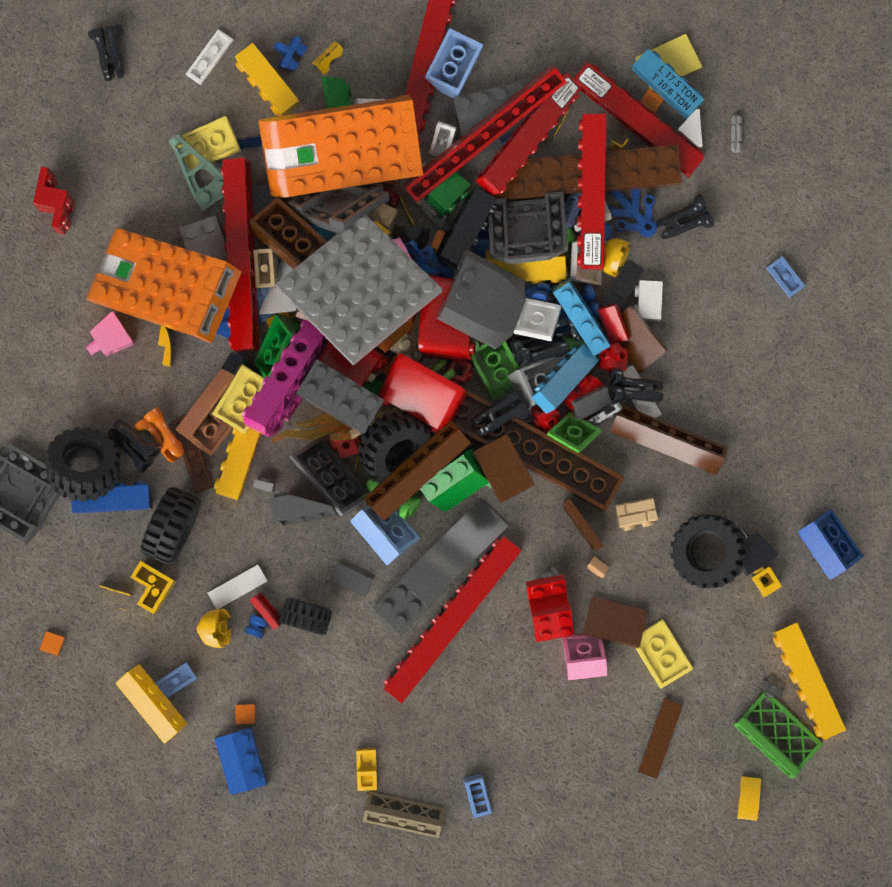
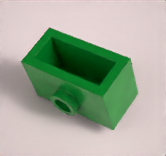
M455 172L429 194L426 202L441 216H444L447 212L451 214L457 207L456 203L459 200L464 201L469 195L468 189L471 184Z

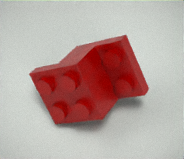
M41 166L33 204L39 211L54 214L51 227L58 234L65 235L66 230H70L71 220L69 215L70 212L74 211L75 201H73L68 191L56 189L57 179L49 168Z
M564 574L526 581L528 603L536 642L574 635L572 613Z

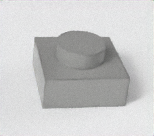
M260 477V480L254 481L253 487L274 492L275 484L271 483V479Z

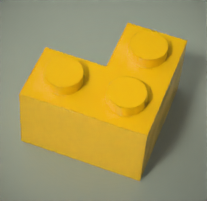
M143 561L139 562L130 577L147 587L137 605L157 615L176 581Z

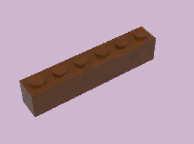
M621 404L623 409L617 412L610 429L611 433L668 455L671 458L683 461L688 465L698 467L708 473L718 474L728 447Z
M450 420L363 499L383 521L386 520L470 444L469 440Z

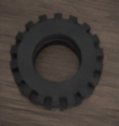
M286 598L280 622L319 635H326L333 612L328 608L294 598Z

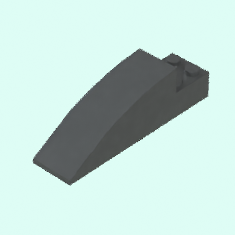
M481 499L406 572L400 581L373 609L401 636L491 545L508 525Z

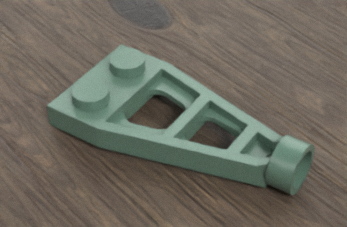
M181 133L173 137L169 144L176 153L193 198L202 211H205L224 198L222 194L224 180L221 171L192 147ZM181 143H183V146L181 148L177 147ZM189 154H193L200 162L192 170L188 168L185 162V157ZM200 169H205L213 176V181L203 188L198 186L195 179V174Z

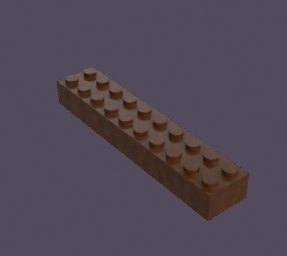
M678 144L606 151L605 193L681 186ZM582 154L528 159L526 165L517 170L518 175L506 184L508 186L502 194H496L493 197L497 199L506 198L507 202L542 199L545 198V193L564 192V197L582 193V189H578V177H582V169H578V158H582Z
M278 197L249 221L252 232L293 270L328 242ZM412 317L382 341L378 347L386 353L413 328Z
M466 390L467 397L452 422L465 436L485 446L507 434L526 470L602 512L607 510L624 479L622 475L582 453H577L518 418H513L495 431L480 436L477 432L486 423L482 421L473 426L471 420L479 412L493 404ZM504 410L499 411L498 413L495 414V417H497V416L503 414V413L506 412V411H504Z

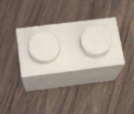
M640 280L638 286L634 288V297H638L637 304H634V309L644 321L660 322L662 281Z

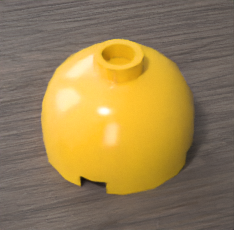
M615 238L608 240L604 244L603 272L616 278L619 276L620 272L617 270L619 267L624 266L630 249L627 246L630 245V242Z
M214 609L202 616L197 625V633L204 644L214 648H225L224 645L230 643L231 628L227 631V618L231 617L227 610Z

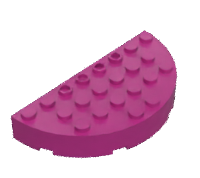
M303 319L299 332L293 334L290 346L284 348L281 360L275 362L271 370L272 374L270 377L266 376L262 383V389L254 394L252 398L253 403L250 407L247 406L242 414L247 427L267 437L276 435L283 428V421H289L303 399L295 393L314 362L318 360L330 342L310 321Z

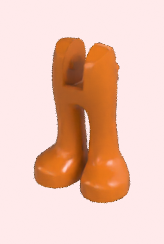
M159 407L152 409L142 420L134 425L136 431L146 430L153 436L154 440L162 446L161 453L169 462L177 461L184 454L183 444L177 440L170 430Z

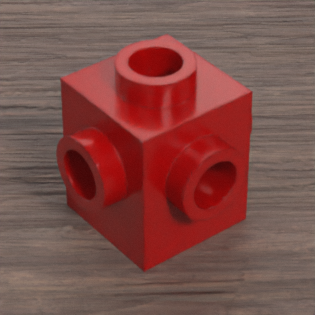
M610 343V347L600 353L599 369L612 373L613 368H620L625 372L629 349L621 347L619 343Z
M453 359L452 362H448L445 372L452 368L455 372L458 369L463 372L461 376L455 374L450 381L457 385H464L466 381L470 382L474 371L471 370L472 364H469V360Z
M538 405L530 409L534 418L532 420L534 427L545 434L560 422L559 418H561V415L557 408L547 414Z
M346 426L338 427L333 431V439H330L333 450H338L341 459L359 453L356 445L359 442L358 436L352 439L349 432L351 428Z

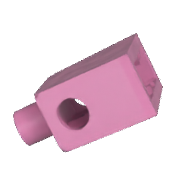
M112 311L90 331L94 340L87 344L86 348L91 355L101 350L105 356H109L134 345V342L116 314Z

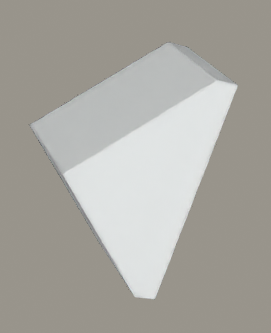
M696 109L680 126L677 134L684 136L689 141L688 144L693 148L697 147L701 150L700 109Z
M438 121L429 154L437 157L450 147L455 139L457 127Z

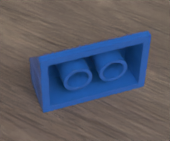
M832 509L798 531L801 540L807 545L812 556L818 561L823 572L830 580L848 570L864 557Z
M252 728L215 738L230 795L268 784Z

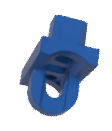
M299 36L292 37L288 46L275 42L274 49L283 54L277 66L278 68H285L293 72L297 69L299 62L291 58L293 53L295 52L303 56L308 48L300 41L301 38Z

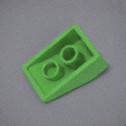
M479 341V348L472 355V360H470L493 400L503 395L507 388H513L508 375L520 368L517 362L514 361L506 341L496 349L484 343L481 344Z

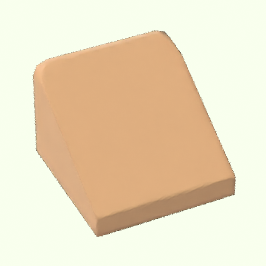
M595 556L586 566L587 569L600 578H603L609 569V566Z

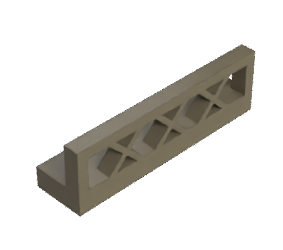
M369 792L363 822L439 838L445 808ZM371 800H379L382 805H370ZM397 804L402 809L397 811L393 810L390 806ZM415 808L418 809L421 813L415 815L412 814L409 810ZM431 812L440 814L439 820L431 818L428 814Z

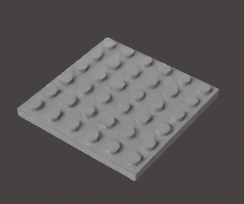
M366 214L335 235L275 284L276 288L352 365L360 361L442 292V288Z

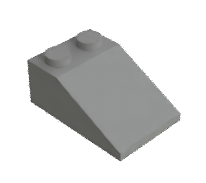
M216 216L179 228L187 250L223 261L227 260V252L224 248L225 240Z
M565 354L562 357H551L535 362L508 375L514 390L519 395V401H523L527 409L538 405L531 398L536 392L534 388L540 382L547 380L545 376L551 370L557 369L556 364L562 358L566 359Z

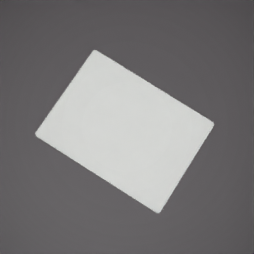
M284 260L278 265L276 283L293 270ZM270 287L259 315L295 311L296 307L276 287Z

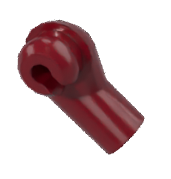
M383 188L384 192L387 191L389 194V205L395 208L398 207L399 202H401L400 196L390 188Z

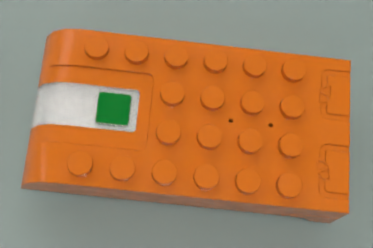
M410 94L392 99L258 120L270 194L274 197L297 196L423 175L413 100Z
M115 228L86 299L92 303L185 334L187 333L212 343L242 271L226 261Z

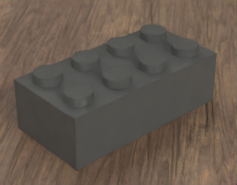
M319 360L314 362L295 393L360 434L365 433L384 401Z

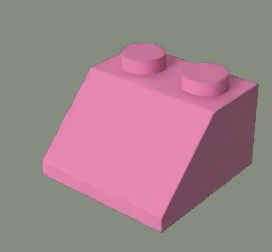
M583 634L562 637L568 680L607 676L606 656L602 639Z

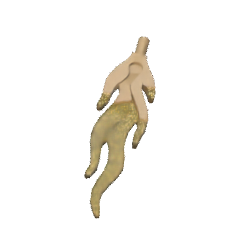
M381 405L370 425L374 423L375 419L382 418L384 414H392L397 411L402 413L405 411L397 407ZM325 413L305 422H296L297 427L310 428L323 424L322 426L310 430H286L280 432L271 440L275 442L288 437L314 440L324 435L335 433L329 435L330 440L335 441L353 439L361 434Z

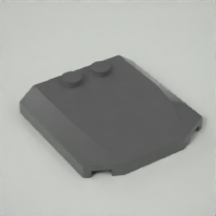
M372 183L298 195L288 201L287 206L305 222L338 234L365 214L367 215L388 201L389 194L387 191L384 192L383 186L380 183Z
M564 192L545 193V198L507 202L506 198L496 199L494 204L497 206L493 214H488L491 258L509 264L550 260L568 251Z
M466 249L462 253L457 266V274L436 319L496 349L514 333L526 302L524 280Z
M8 444L5 449L0 451V528L28 544L35 537L58 499L59 491L55 492L47 481L46 464L12 444Z

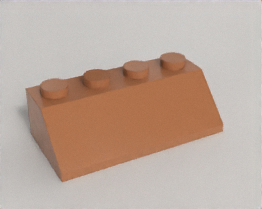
M224 369L219 370L175 429L188 441L210 456L213 455L233 428L212 414L235 376Z

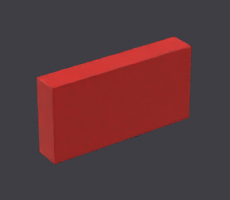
M617 303L598 309L610 343L627 341L630 336Z
M261 592L249 600L274 630L282 625L280 622L281 615Z

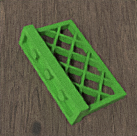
M764 691L733 725L790 779L795 778L823 743L775 698H768L771 701L772 709L762 710L761 701L766 696V691ZM751 712H758L759 723H751L747 719L748 715ZM762 712H772V723L762 722ZM775 712H783L786 715V723H776ZM786 725L787 737H777L776 726ZM789 725H797L800 728V736L790 737ZM763 726H773V737H766L763 734ZM777 739H787L786 751H781L778 748ZM790 739H800L801 750H791ZM804 739L814 741L816 743L815 747L812 750H805ZM791 753H801L802 761L798 766L792 761Z

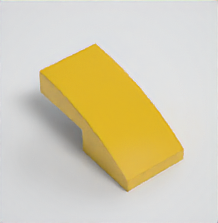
M161 326L158 345L165 347L162 364L165 367H172L173 348L170 334L166 327Z
M376 748L356 749L358 791L377 790Z
M741 777L738 819L757 821L761 779Z

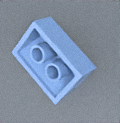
M449 28L425 79L438 91L451 98L460 96L482 52L483 44Z
M368 505L350 521L386 565L398 558L420 539L408 522L399 516L398 510L394 511L391 516L383 521Z

